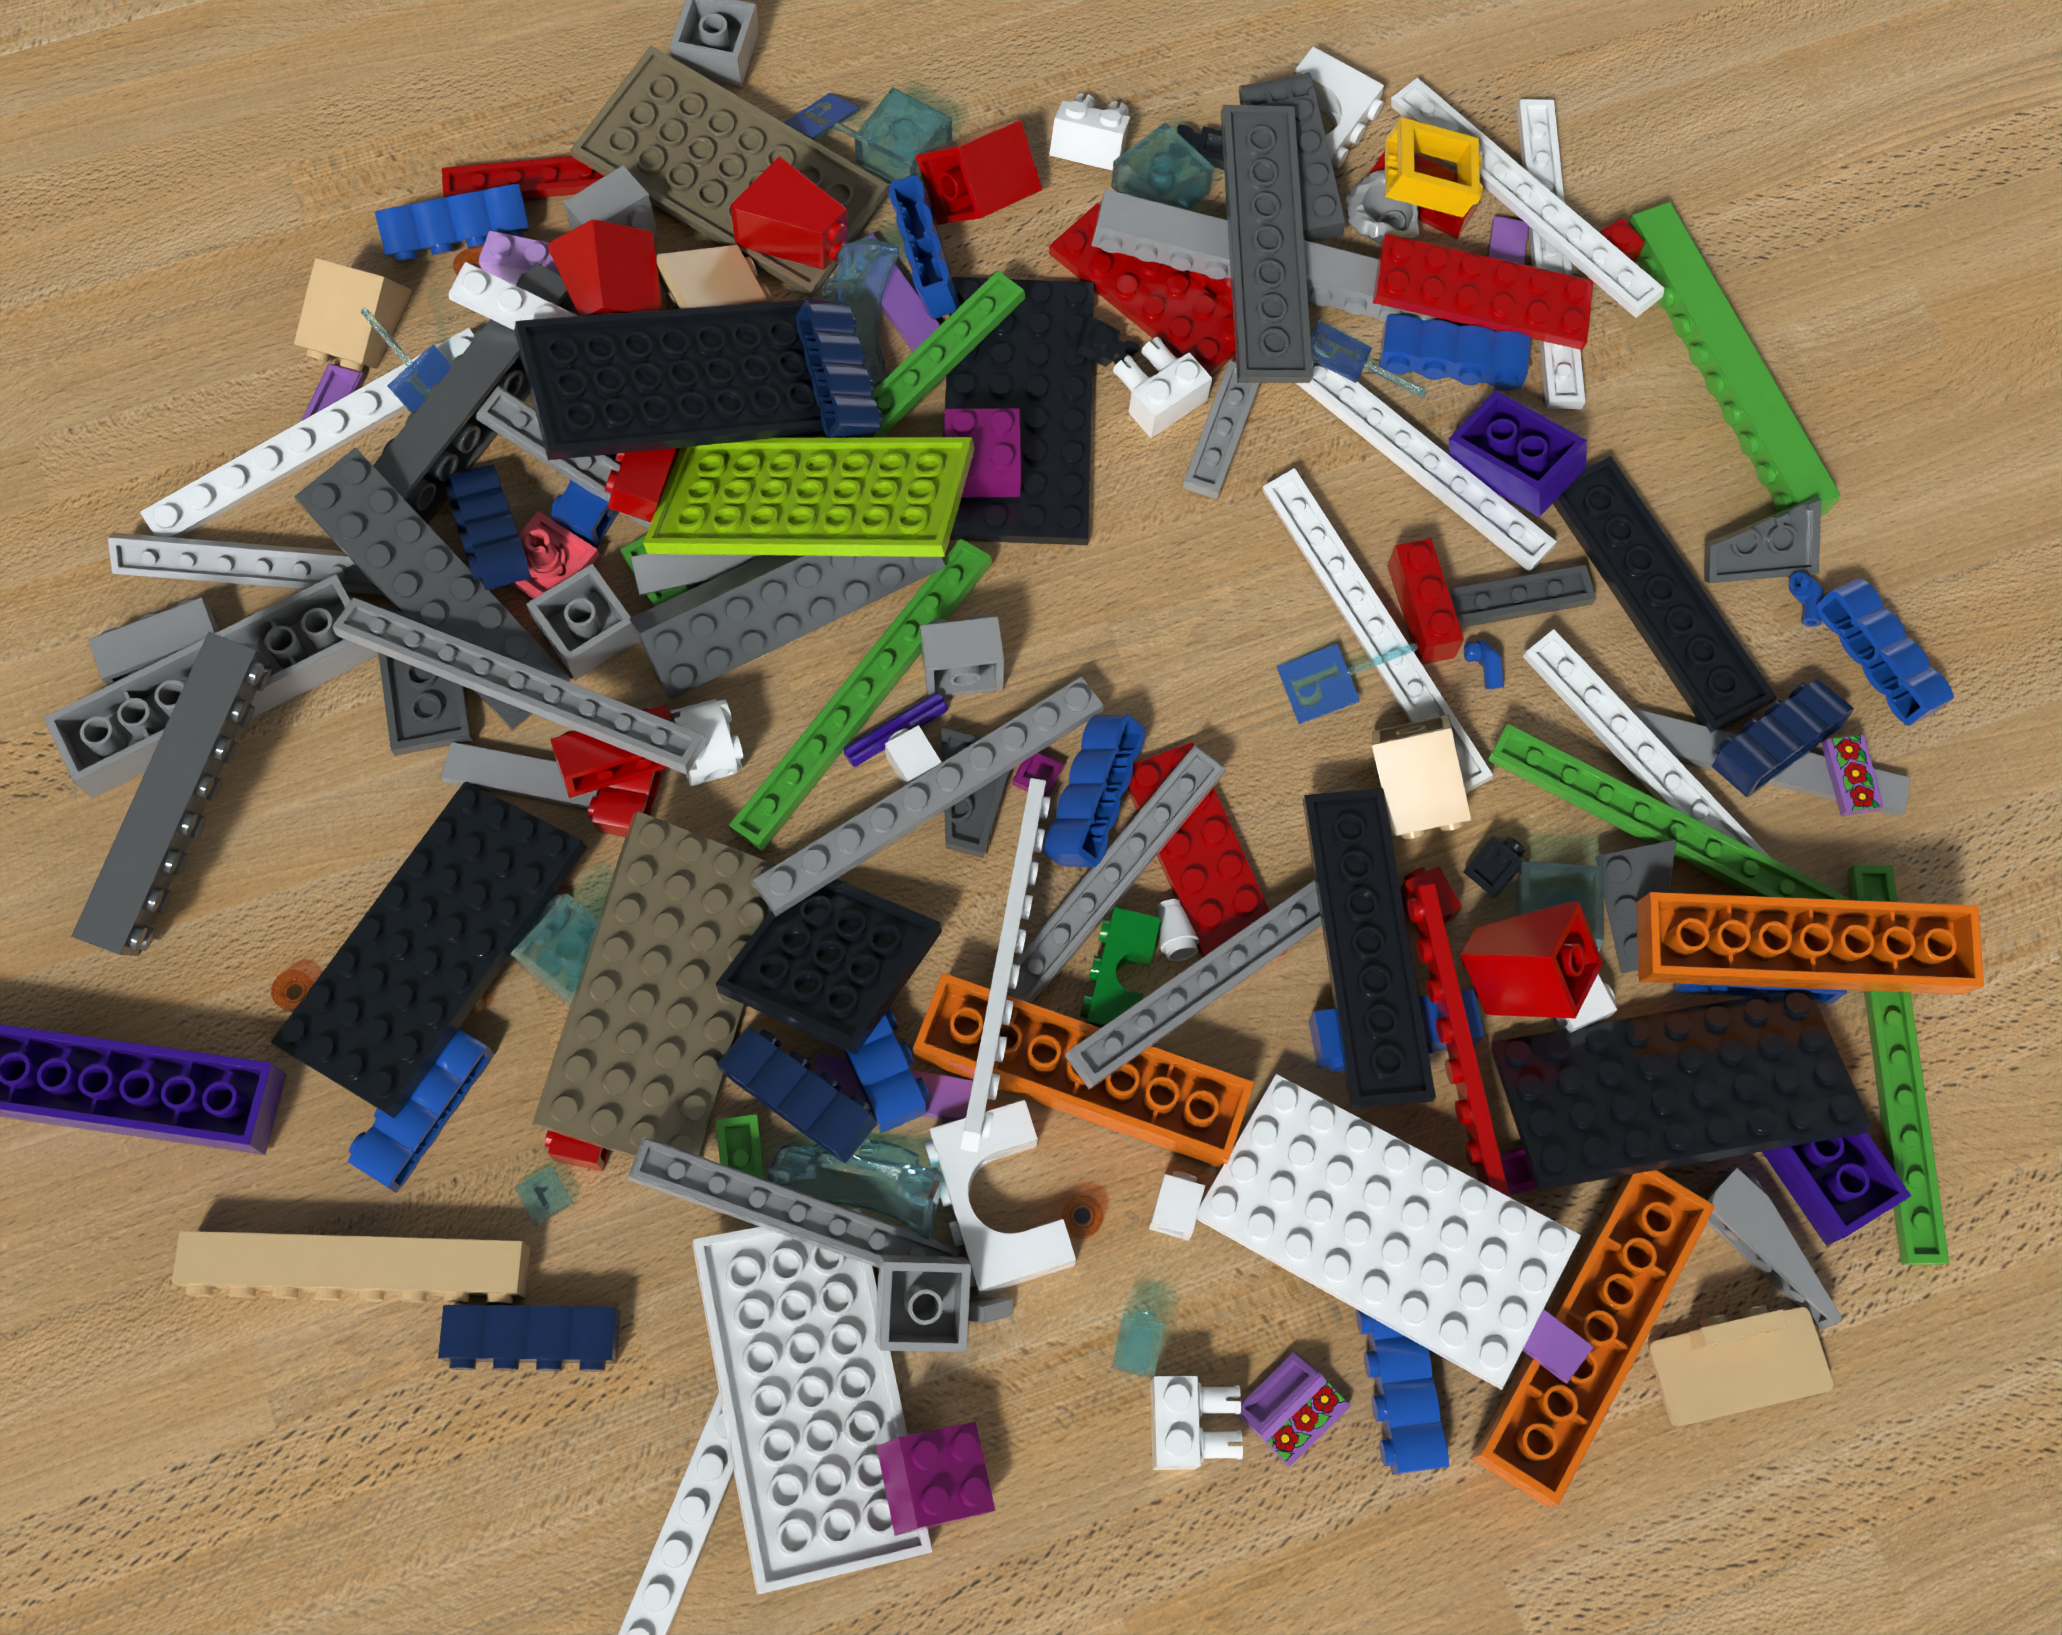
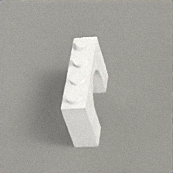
M1312 47L1295 69L1294 75L1310 72L1319 108L1326 112L1334 122L1335 129L1326 135L1332 166L1339 169L1348 155L1349 146L1352 143L1357 145L1363 137L1369 119L1375 121L1384 105V102L1380 100L1384 85L1321 50Z
M1025 1100L987 1111L993 1113L989 1138L980 1137L977 1152L960 1149L966 1118L931 1128V1141L924 1143L931 1167L939 1165L943 1181L936 1183L943 1207L949 1205L952 1207L956 1221L948 1223L955 1247L962 1245L964 1247L967 1260L971 1264L970 1287L976 1286L978 1296L1073 1267L1076 1263V1257L1063 1219L1020 1233H1001L985 1226L976 1217L969 1202L968 1195L971 1183L976 1174L985 1165L994 1160L1037 1147L1038 1138Z

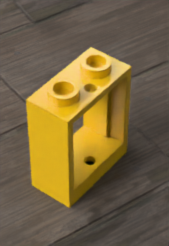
M1400 117L1385 138V197L1463 218L1469 209L1479 202L1483 191L1479 171L1482 164V156L1479 154V138ZM1414 151L1457 163V183L1415 172Z

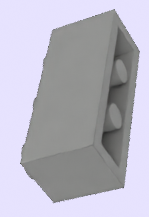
M203 598L183 601L176 607L158 614L145 615L137 622L126 626L107 629L101 635L88 640L100 677L108 686L206 638L208 632H219L220 628L214 612Z

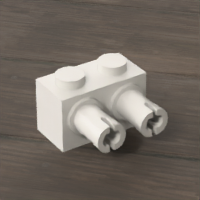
M1083 93L1076 95L1074 101H1062L1054 119L1049 156L1117 172L1124 155L1130 122L1127 105L1121 102L1119 108H1117L1118 102L1114 101L1105 110L1096 109L1094 98L1087 95L1086 99L1083 100Z
M1159 337L1153 338L1152 342L1155 345L1149 341L1141 351L1142 355L1152 363L1159 373L1148 378L1131 356L1125 357L1124 362L1120 360L1113 368V373L1131 391L1128 413L1150 438H1153L1206 402L1212 382V377L1190 352L1181 358H1176Z
M1154 1376L1152 1378L1150 1390L1153 1470H1195L1201 1467L1204 1459H1242L1243 1446H1228V1443L1243 1442L1241 1430L1203 1431L1202 1427H1199V1418L1202 1417V1414L1241 1413V1401H1226V1399H1238L1241 1397L1239 1385H1234V1387H1201V1383L1198 1382V1376Z

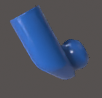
M1802 571L1793 573L1788 581L1789 590L1803 605L1802 624L1809 627L1821 625L1822 620L1816 609V604L1824 598V590L1807 573Z
M1478 639L1476 642L1466 643L1464 646V658L1467 662L1477 661L1483 667L1485 689L1504 688L1502 657L1500 653L1485 640Z

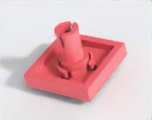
M537 511L518 535L525 552L530 576L538 579H527L511 583V585L532 599H535L587 566L594 564L600 557L598 549ZM563 569L566 570L563 576H558V574L563 573Z

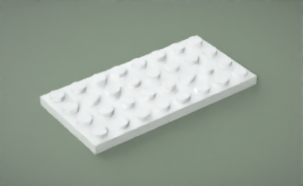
M1277 1074L1235 1144L1228 1163L1223 1165L1201 1203L1196 1219L1500 1390L1503 1389L1581 1236Z
M860 1208L850 1209L852 1211L861 1213ZM763 1227L693 1239V1252L756 1594L760 1595L931 1553L932 1548L928 1529L897 1536L894 1535L876 1446L898 1437L907 1436L908 1434L890 1351L879 1350L875 1342L878 1292L872 1266Z

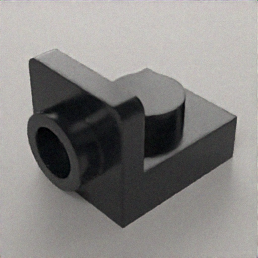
M1508 835L1506 839L1492 836L1463 873L1490 896L1497 898L1519 870L1527 868L1531 861L1524 856L1527 849Z

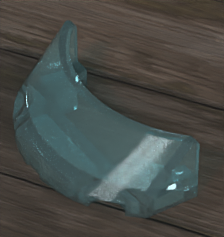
M865 237L843 245L837 255V272L833 277H827L821 300L844 302L849 305L852 315L855 316L857 322L855 334L865 351L864 366L869 377L873 380L875 389L890 375L880 348L879 313L884 288L891 269L899 256V248L871 237Z
M865 1139L847 1163L844 1164L818 1144L805 1146L792 1142L780 1147L768 1169V1181L833 1204L857 1206L886 1214L915 1230L923 1239L931 1240L943 1184V1175L937 1168H927L919 1164V1155L909 1149L882 1140Z

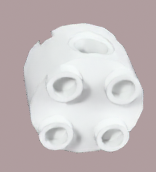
M712 699L669 712L673 723L705 735L706 744L688 774H685L686 778L689 779L690 786L737 774V770L742 769L741 759L743 758V751L738 736L730 737L729 722H732L726 699L720 701Z

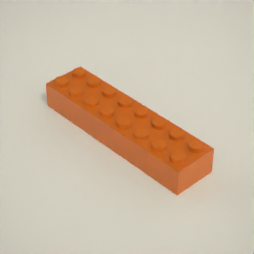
M1650 892L1636 902L1639 982L1964 995L1984 987L1979 905Z
M942 972L913 1047L914 1059L973 1080L990 989ZM1006 995V1000L1014 1001L1010 1024L1009 1026L1001 1024L999 1036L1007 1037L1003 1062L994 1061L992 1073L1000 1075L999 1090L1222 1169L1224 1164L1228 1163L1255 1082L1151 1046L1089 1090L1067 1060L1065 1054L1101 1028Z
M1657 1170L1622 1177L1549 1314L1593 1346L1592 1351L1567 1384L1526 1354L1471 1455V1460L1543 1506L1559 1505L1708 1222L1715 1205Z

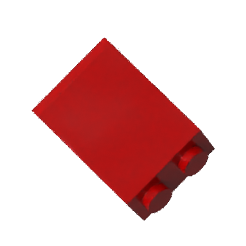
M1021 120L998 124L915 155L937 225L980 219L1042 191L1038 171L1035 167Z
M780 156L730 205L735 243L742 248L825 270L833 261L836 263L841 260L848 249L846 208Z
M591 219L548 243L549 252L579 316L662 310L653 231Z
M1568 902L1476 927L1460 954L1462 964L1467 969L1474 986L1475 995L1479 998L1485 1014L1498 1016L1576 1019L1603 965L1579 902Z

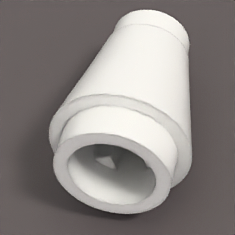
M1169 899L1161 902L1157 906L1158 917L1161 918L1159 926L1161 952L1166 954L1169 961H1182L1193 957L1198 952L1197 944L1199 943V938L1183 907H1181L1180 901Z

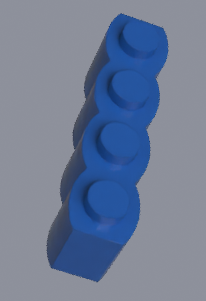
M916 175L891 182L889 185V198L896 213L898 229L904 241V251L912 269L913 283L924 309L932 319L953 313L959 307V297L951 279L950 266L943 251V243L935 224L934 212L923 184Z
M519 184L375 211L385 255L387 257H395L397 263L418 259L417 252L431 250L433 256L454 252L453 245L467 243L468 249L483 247L489 231L525 238L524 231L531 230Z
M1388 315L1382 332L1378 367L1398 375L1415 372L1431 380L1450 377L1465 385L1487 383L1500 390L1509 391L1522 388L1528 375L1531 337L1514 331L1495 332L1480 326H1458L1440 320L1422 321L1407 315Z
M1858 578L1832 590L1816 604V609L1823 623L1832 632L1839 635L1844 650L1854 661L1862 665L1864 674L1870 684L1886 696L1891 711L1901 722L1910 726L1936 713L1954 699L1949 683L1939 672L1930 668L1924 651L1917 643L1907 638L1904 627L1899 619L1891 611L1883 607L1879 594L1866 580Z
M1129 714L1093 716L1084 729L1081 744L1082 750L1073 760L1069 774V785L1060 796L1057 806V819L1051 824L1044 843V854L1061 867H1096L1105 855L1108 845V831L1114 826L1118 818L1121 796L1129 786L1133 772V761L1138 757L1145 738V727Z
M890 1007L857 1055L843 1049L866 1102L873 1108L871 1114L880 1133L926 1115L925 1102L931 1100L923 1078L915 1079L909 1069V1066L914 1064V1060L905 1041L898 1043L893 1033V1030L898 1029V1025Z
M458 1029L394 1119L376 1109L374 1125L367 1133L361 1132L354 1139L349 1148L351 1155L347 1162L397 1193L413 1173L420 1158L434 1143L445 1123L458 1109L470 1087L478 1080L494 1055L491 1049Z
M1356 1310L1359 1332L1361 1335L1366 1334L1369 1342V1351L1364 1352L1365 1370L1368 1378L1374 1377L1377 1386V1395H1372L1373 1414L1376 1422L1382 1421L1385 1431V1439H1381L1379 1442L1383 1465L1390 1466L1392 1475L1449 1467L1447 1444L1441 1423L1438 1396L1432 1376L1429 1349L1363 1312Z

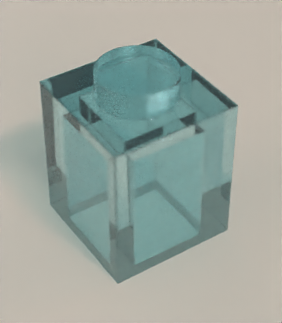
M1132 1309L1131 1315L1123 1313L1120 1319L1110 1369L1153 1378L1156 1372L1165 1327L1164 1322L1156 1321L1157 1314L1140 1309Z

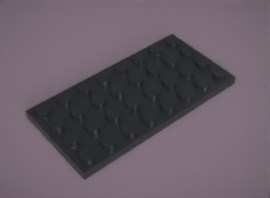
M951 277L959 297V307L989 278ZM1010 279L1024 290L1025 299L946 375L945 409L1020 408V497H961L950 540L959 541L961 538L964 541L1088 545L1092 360L1076 353L1075 349L1083 320L1089 315L1093 317L1094 282Z
M805 300L515 321L514 331L547 459L558 460L824 434L821 422V408L818 406L814 396L812 376L806 365L804 345L799 338L796 323V314Z
M464 782L271 1040V1043L394 1119L588 847L582 840L469 782Z
M1782 991L1587 1025L1571 1033L1564 1029L1492 1042L1491 1052L1537 1191L1868 1133L1871 1127L1868 1115L1811 991Z

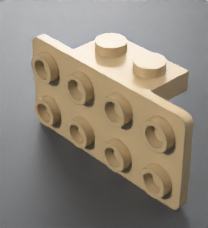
M1766 1305L1741 1310L1742 1319L1727 1322L1725 1314L1700 1320L1702 1326L1700 1329L1651 1342L1648 1345V1352L1671 1424L1680 1427L1831 1391L1834 1382L1810 1311L1805 1307H1798L1785 1311L1781 1309L1768 1312Z

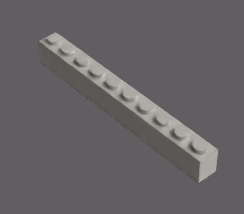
M1105 189L1091 246L1101 248L1110 253L1118 252L1134 256L1145 262L1153 261L1169 265L1181 271H1193L1207 275L1212 279L1231 278L1227 220ZM1304 240L1308 301L1314 305L1330 306L1345 310L1353 315L1361 314L1377 318L1382 322L1386 321L1388 315H1407L1422 321H1445V319L1372 303L1379 259Z

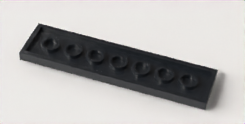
M1610 456L1587 467L1557 498L1553 505L1700 724L1706 726L1709 732L1712 733L1772 704L1777 698L1613 458Z
M1383 788L1304 795L1303 808L1350 1108L1352 1110L1433 1102L1436 1095Z

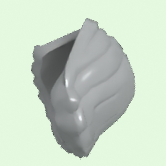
M1385 169L1363 177L1360 184L1353 186L1350 191L1351 194L1346 196V216L1349 217L1348 222L1350 225L1358 230L1359 235L1367 236L1380 244L1385 234L1412 240L1419 235L1418 206L1385 197Z

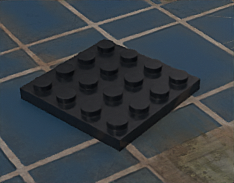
M835 879L778 916H775L770 911L716 982L718 993L857 1055L941 934V924L934 919Z

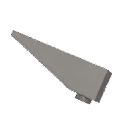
M1738 1168L1723 1175L1703 1197V1199L1715 1205L1707 1224L1797 1307L1807 1308L1811 1313L1813 1322L1819 1328L1825 1329L1837 1325L1842 1319L1841 1315L1773 1202L1761 1190L1760 1182L1748 1172H1741Z

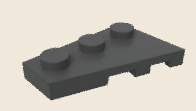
M1814 497L1706 543L1704 581L1719 583L1787 577L1798 571L1805 572L1808 575L1819 574L1821 499Z
M941 727L942 762L981 738ZM1010 770L944 811L947 849L984 858Z
M1676 839L1595 856L1620 972L1622 974L1638 971L1636 902L1650 892L1670 893Z

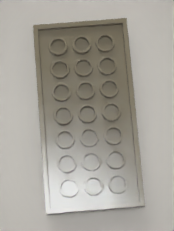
M651 45L570 149L573 158L603 176L624 165L647 191L651 204L722 246L737 245L734 238L730 205L779 156L846 208L848 245L853 242L888 193V184ZM738 246L744 258L750 256L756 266L810 298L815 295L838 263L833 261L825 270H821Z
M637 811L633 814L532 1125L633 1158L636 1157L643 1137L699 1156L723 1076V1072L716 1064L732 1046L744 1005L718 993L716 982L771 911L754 886L753 879L773 868L776 864Z

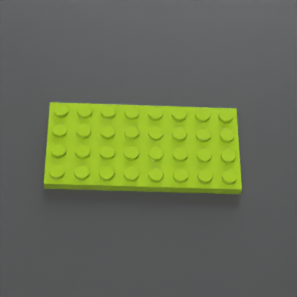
M972 437L770 438L681 447L643 545L647 554L945 557L975 450Z

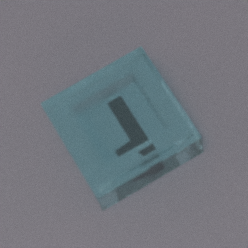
M552 1166L514 1187L535 1225H539L574 1204Z

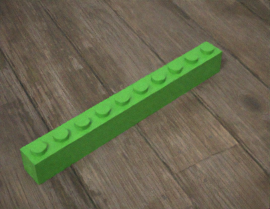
M1668 202L1633 214L1628 224L1645 242L1637 262L1641 269L1665 288L1663 297L1657 302L1661 308L1665 309L1672 321L1675 334L1681 337L1688 349L1692 364L1698 367L1704 377L1708 392L1716 398L1722 409L1725 422L1733 428L1739 439L1741 450L1745 455L1749 456L1753 463L1758 480L1762 485L1766 486L1773 498L1777 513L1816 497L1821 499V516L1828 514L1840 499L1841 494L1672 204Z

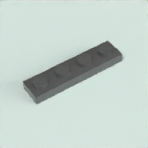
M1586 565L1448 589L1460 628L1592 605L1596 600L1595 591Z

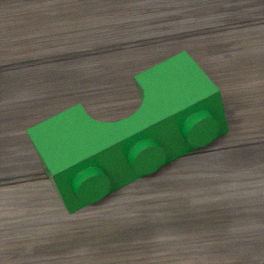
M1114 907L1111 920L1103 918L1098 941L1105 943L1102 957L1094 955L1089 979L1096 980L1093 995L1085 993L1080 1017L1087 1018L1086 1023L1102 1028L1143 999L1144 994L1124 988L1119 983L1116 973L1127 964H1140L1150 967L1161 918Z

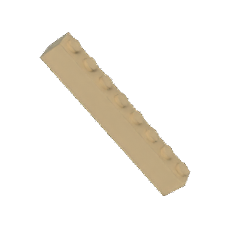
M179 1231L171 1283L185 1288V1295L197 1297H211L213 1290H229L228 1296L237 1298H255L256 1291H272L271 1297L278 1299H298L299 1292H315V1299L331 1301L341 1300L342 1293L358 1294L357 1300L382 1302L384 1301V1294L401 1295L400 1301L409 1303H426L427 1296H443V1302L450 1304H469L470 1297H486V1304L512 1305L513 1298L526 1297L531 1247L523 1241Z

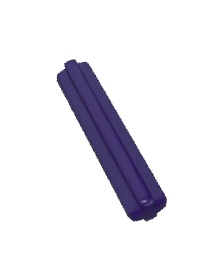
M934 692L845 746L843 750L846 759L853 767H857L885 750V743L897 731L905 728L911 730L918 725L921 728L947 711L945 700L938 692Z

